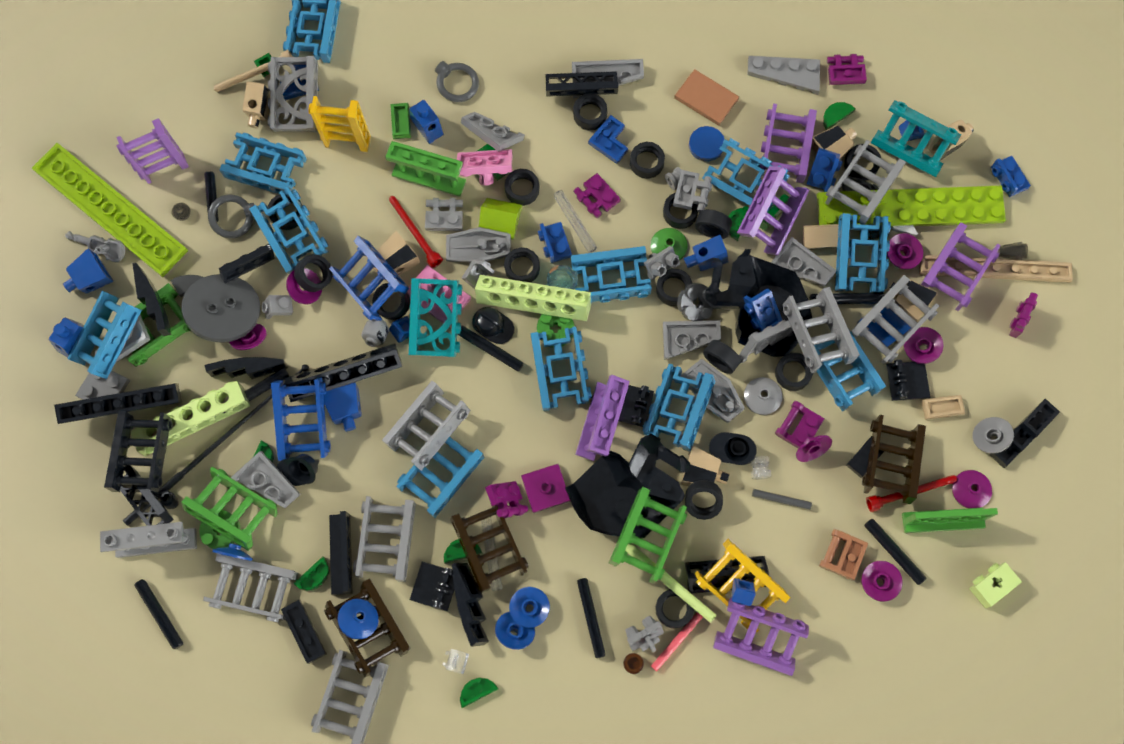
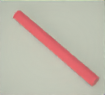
M698 612L651 665L656 672L703 618Z

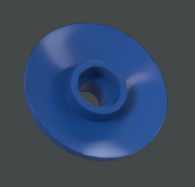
M229 543V547L216 548L212 551L244 560H253L250 555L241 550L240 545Z
M524 587L512 596L509 610L511 617L518 625L533 628L541 625L547 619L550 604L546 594L540 589ZM532 605L534 607L533 611L528 612L526 606Z
M352 599L346 602L339 610V628L346 636L352 639H365L372 635L378 626L379 617L377 610L366 600ZM361 614L363 619H358L356 615Z
M506 612L498 618L495 625V634L502 645L510 649L519 650L526 648L532 643L535 637V627L526 628L518 625L511 617L510 612Z

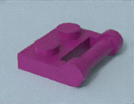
M794 401L791 405V411L781 427L777 428L775 434L796 448H799L807 438L815 436L825 418L806 408L802 403ZM799 412L803 414V417L793 434L790 435L787 431Z

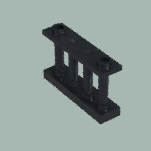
M118 411L104 488L111 492H120L123 485L147 486V490L154 494L159 493V488L162 487L163 482L161 476L168 435L172 429L171 417L164 412H160L159 421L134 420V416L127 411ZM134 427L158 428L156 439L130 438L131 430ZM130 446L154 447L152 458L127 457V451ZM127 465L151 466L149 478L124 477V468Z

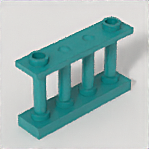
M894 100L888 110L893 113L884 131L878 129L871 144L937 177L944 164L940 162L942 155L950 143L957 144L962 134L958 133L954 128H948L913 110L904 102ZM902 117L910 123L901 139L898 140L890 134L898 119ZM919 126L927 131L917 148H913L907 145V141L915 127ZM935 134L942 138L943 141L934 156L930 157L923 153L932 135Z

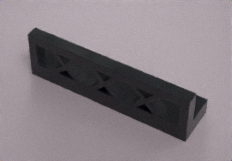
M617 71L545 74L546 97L578 96L590 93L596 95L618 94ZM606 77H613V79H614V81H603V80H604ZM570 78H575L578 81L576 83H566ZM587 78H593V79L596 80L597 82H584V81H585ZM549 79H557L561 83H549Z
M127 465L124 468L126 472L124 477H141L133 466ZM132 485L131 488L121 486L120 491L146 526L152 525L154 517L162 519L156 525L167 524L174 520L157 496L147 490V486ZM135 492L142 493L140 500H133ZM144 504L151 505L150 512H142Z
M340 511V514L329 515L331 595L353 594L350 514L347 511Z
M765 556L749 557L756 564L761 563L762 567L760 568L769 575ZM736 558L730 560L710 582L719 590L738 570L731 567L739 566L741 563ZM719 560L685 562L687 589L691 594L711 592L708 588L706 590L702 589L696 583L698 579L695 573H691V569L702 570L700 573L705 576ZM751 572L749 574L746 573L741 580L754 582L756 576Z

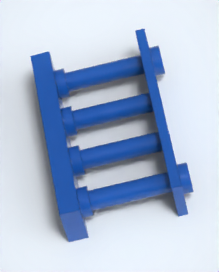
M357 236L354 242L358 246V251L341 270L333 266L329 269L334 274L333 278L345 287L364 310L363 314L369 320L381 321L382 318L377 313V310L393 292L399 291L405 294L410 288L368 240ZM363 255L367 256L368 263L351 281L346 275ZM373 267L377 268L378 275L361 293L356 287ZM383 280H387L389 282L388 288L371 306L366 299Z
M322 378L315 379V385L286 387V385H283V380L271 383L278 461L289 458L292 452L320 451L321 458H325L328 452L331 451L330 440H327L323 394H326L325 382L322 383ZM289 394H316V404L288 406L285 404V397ZM317 412L318 424H287L286 416L289 414ZM319 431L320 443L292 445L288 441L290 433Z

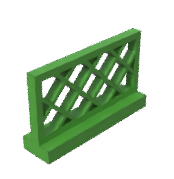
M971 508L903 512L904 533L986 528L985 520L997 515L998 511L997 508Z

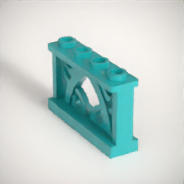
M411 278L408 355L456 357V353H460V342H457V334L461 333V323L458 322V315H461L462 312L459 296H462L463 286L459 284V280ZM421 283L438 284L433 293L421 288ZM448 286L451 288L452 296L449 299L445 297L446 292H443L440 297L437 296L441 287ZM430 299L431 303L428 308H423L421 305L422 301H426L428 304ZM453 302V309L451 311L447 304ZM436 303L445 313L447 320L434 332L432 326L427 321L420 319V315L428 313ZM452 325V333L450 334L446 331ZM426 326L429 330L430 335L427 336V331L425 333H421V327ZM438 338L439 342L444 344L443 339L448 338L450 340L449 348L441 350L436 345L435 339ZM431 342L435 351L419 350V345Z

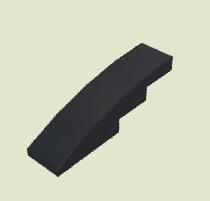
M132 263L137 299L146 304L147 315L156 320L157 331L163 336L171 335L168 317L157 290L143 269L137 263Z
M267 357L235 358L204 365L206 372L211 377L227 373L231 378L247 374L251 379L277 372L282 368H288V364L283 359Z
M1045 398L1013 429L1014 438L1011 445L1002 452L990 453L989 455L1003 468L1007 467L1050 424L1060 411Z
M468 563L452 564L453 584L464 631L471 647L483 646L489 642L481 625L486 618L478 602L483 598V595Z

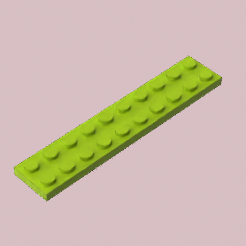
M56 143L32 167L39 176L115 239L120 240L127 249L162 278L188 252L186 247L60 144Z
M1002 185L891 189L887 191L865 225H873V218L875 216H888L891 227L959 225L960 222L965 225L1004 223L1006 218ZM839 191L862 206H868L870 203L867 197L856 191ZM827 192L817 193L819 225L838 224L839 216L843 213L857 215V224H859L858 220L861 217L858 214L859 212L834 197L829 205L825 203L828 198Z

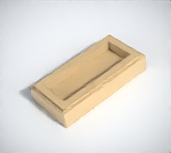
M961 395L921 401L925 420L965 414Z

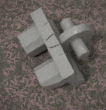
M669 246L658 254L652 253L649 255V259L644 262L648 270V277L650 279H654L657 276L661 277L666 274L669 268H675L680 265L679 257L675 254L673 247Z
M651 616L643 619L644 630L638 632L635 625L625 630L628 637L627 641L632 651L638 648L645 651L650 648L652 652H655L656 648L654 645L660 642L658 637L664 634L660 622H656Z

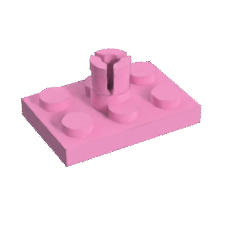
M505 149L499 152L497 150L459 152L457 160L463 162L459 175L468 177L479 174V183L481 185H491L494 183L492 173L507 174L512 172V149Z
M428 265L416 277L419 279L447 280ZM421 283V288L433 293L438 284ZM410 284V286H409L410 289H409L407 292H408V294L410 295V300H411V284ZM448 286L441 287L437 293L438 297L443 292H446L445 297L448 299L452 296V290ZM462 290V296H459V303L462 304L463 310L471 300V296ZM429 299L428 304L426 301H422V307L428 308L431 300ZM453 302L447 304L451 311L453 309ZM435 303L428 313L444 324L447 317L443 310Z

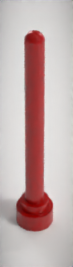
M390 196V203L426 253L429 266L431 268L439 266L443 262V258L439 253L432 251L396 197Z
M951 475L918 485L917 494L955 483L957 476ZM899 492L883 497L872 495L866 497V503L870 512L880 510L884 504L903 499V495Z

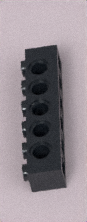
M396 343L287 377L285 378L284 385L286 387L315 385L314 380L322 378V383L325 382L326 391L401 368L402 361ZM289 394L288 397L290 402H294L316 394Z
M179 383L61 403L54 405L57 423L64 424L118 414V411L130 412L180 403L182 399Z

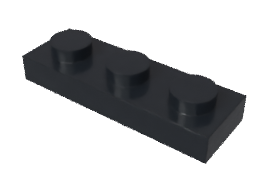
M270 244L260 246L255 251L244 254L240 258L220 267L219 272L223 282L227 283L274 260V252Z
M297 600L282 608L281 611L306 663L310 664L326 655L327 653L301 600Z

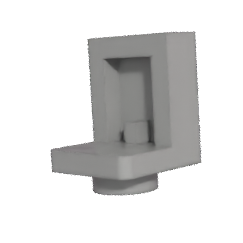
M483 259L481 261L472 260L462 279L475 289L479 275H493L495 271L490 267L491 264Z
M269 295L262 303V311L265 313L266 319H270L273 315H292L293 306L290 295Z

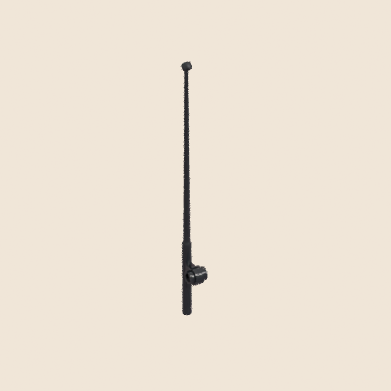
M306 364L302 365L301 370L295 375L309 371V366ZM272 394L182 471L175 474L159 488V493L155 495L161 500L160 502L165 508L175 509L179 505L178 497L169 490L272 399ZM144 504L142 512H145L151 505ZM134 510L123 519V522L128 526L139 515Z

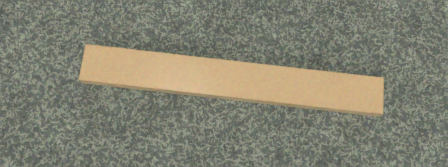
M923 255L922 261L919 263V275H927L938 256ZM948 257L945 261L948 263V266L967 277L975 278L978 273L953 257ZM969 257L970 259L976 261L981 265H983V263L986 260V258ZM996 259L994 263L990 262L981 278L1070 283L1073 281L1072 263ZM938 272V274H937L936 276H950V275L946 274L945 272H942V273H941V272Z

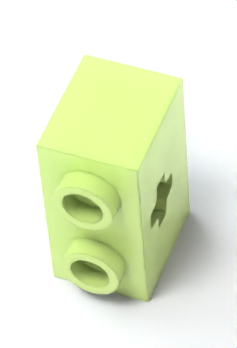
M1006 562L1000 565L998 563L993 564L987 569L989 573L986 576L980 575L972 581L974 585L969 589L984 608L992 607L1022 583ZM993 580L996 581L995 587L992 586Z

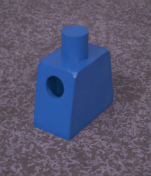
M425 100L420 101L409 109L411 121L429 144L444 135L437 115Z
M721 235L693 246L694 254L684 258L687 269L698 265L700 271L714 268L712 266L714 258L720 259L722 264L729 263L727 250Z
M87 249L66 268L71 278L64 282L63 286L68 292L78 288L87 294L112 283L114 280L98 255L92 250Z
M65 317L59 324L54 326L49 341L57 352L68 358L84 325Z
M356 383L326 391V394H323L324 405L336 425L343 423L346 432L356 429L354 419L362 416L359 388Z

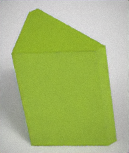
M486 198L481 206L478 227L509 233L511 239L514 240L522 205Z

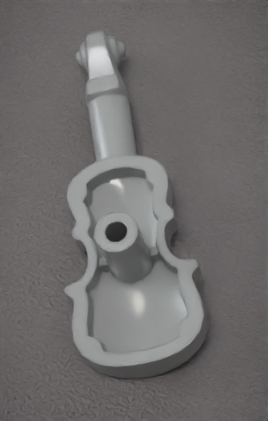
M71 231L65 234L68 240L72 239L75 242L86 244L88 249L97 255H105L106 260L119 262L125 256V247L120 240L112 238L105 240L97 235L88 238L80 234H73Z

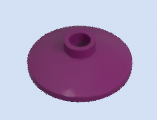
M901 233L889 240L890 248L887 252V257L894 266L900 269H912L922 261L923 247L914 236Z
M304 268L305 275L311 282L316 284L321 282L315 272ZM294 270L287 277L286 288L294 301L308 305L320 298L322 290L309 292L300 289L294 276Z
M257 323L247 335L229 343L232 348L237 350L251 349L264 341L267 332L263 325Z
M919 327L904 343L906 355L912 361L920 364H927L937 360L942 354L944 347L941 335L929 327ZM925 345L927 349L921 350L920 346Z
M827 435L807 438L796 452L797 460L808 462L822 456L831 447L832 439Z
M966 470L958 474L957 481L952 483V493L955 500L963 507L968 509L981 508L990 501L992 486L989 479L981 472ZM975 485L977 487V491H973L971 486Z
M875 561L869 564L862 573V587L866 594L876 601H890L897 597L902 589L903 580L901 573L893 564L887 561ZM878 578L883 580L882 586L878 585Z

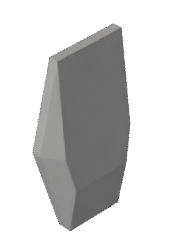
M478 227L446 235V261L470 263L472 260L481 261L483 259L490 261L506 257L511 252V235L509 233Z
M700 359L681 375L683 378L696 381L698 372L704 375L705 373L713 374L716 382L706 408L725 422L729 423L745 410L730 379L703 359ZM689 386L691 392L697 397L699 389Z

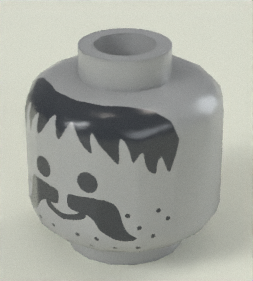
M375 319L368 320L361 336L368 346H380L384 344L389 328L383 319L381 321Z

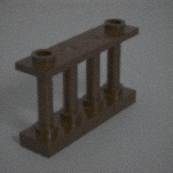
M880 414L876 420L872 421L870 426L873 437L867 472L862 479L864 493L868 494L873 486L899 492L903 495L902 503L911 504L917 499L926 426L918 424L913 430L907 431L883 425L884 415ZM881 432L907 438L908 441H911L910 447L906 449L880 442ZM881 450L905 456L908 459V465L903 467L877 460L878 451ZM876 468L902 474L906 477L905 484L900 485L876 479Z
M497 505L468 518H461L458 513L451 516L450 519L481 593L491 588L490 584H492V581L517 570L523 576L528 572L527 568H529L525 557H521L505 518L497 516ZM496 515L500 526L474 537L472 535L468 536L466 529L469 525ZM499 534H504L508 544L483 555L476 554L474 550L476 544ZM510 551L512 552L515 563L490 574L484 573L482 566L485 562Z
M370 578L362 582L360 593L336 606H333L331 600L326 602V609L324 610L326 617L329 621L332 620L354 657L356 670L359 674L363 673L364 677L369 676L371 672L369 666L393 652L399 653L401 657L410 650L407 641ZM352 599L368 600L377 610L381 625L369 637L358 639L354 642L352 638L346 636L339 628L338 613L341 607ZM360 615L357 618L362 620L363 616ZM382 635H388L392 641L390 645L364 660L359 648Z

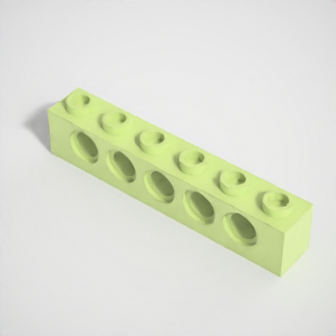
M479 275L475 287L476 302L478 304L587 321L591 308V292L485 275Z
M238 381L228 382L218 390L209 391L205 396L192 399L182 407L173 408L171 412L167 413L171 417L172 423L175 422L174 427L169 431L167 446L250 407L251 405L246 397L243 386ZM229 397L226 403H222L224 398ZM211 405V408L205 412L206 407ZM193 414L192 418L187 420L188 416ZM160 415L156 416L153 420L159 421ZM135 427L134 430H131V437L134 439H156V435L152 437V434L158 428ZM136 447V450L143 456H147L153 453L154 447Z

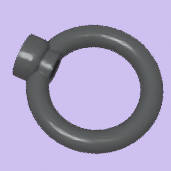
M442 61L435 68V72L438 74L436 80L438 91L447 100L464 102L476 94L479 87V78L475 70L464 63L447 64L445 61ZM462 70L469 74L472 79V86L468 92L462 95H454L445 89L444 78L451 71Z
M231 194L217 198L211 204L208 211V221L215 233L224 238L233 239L243 236L249 231L253 223L254 216L249 208L254 206V202L248 203L242 197ZM235 202L244 209L246 220L240 229L226 231L217 224L216 211L223 203Z

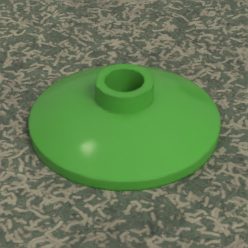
M661 229L651 239L650 247L652 253L658 254L671 246L675 254L678 255L679 260H681L687 252L688 244L686 237L676 229ZM667 241H672L673 244H672V245H668L666 242H667Z

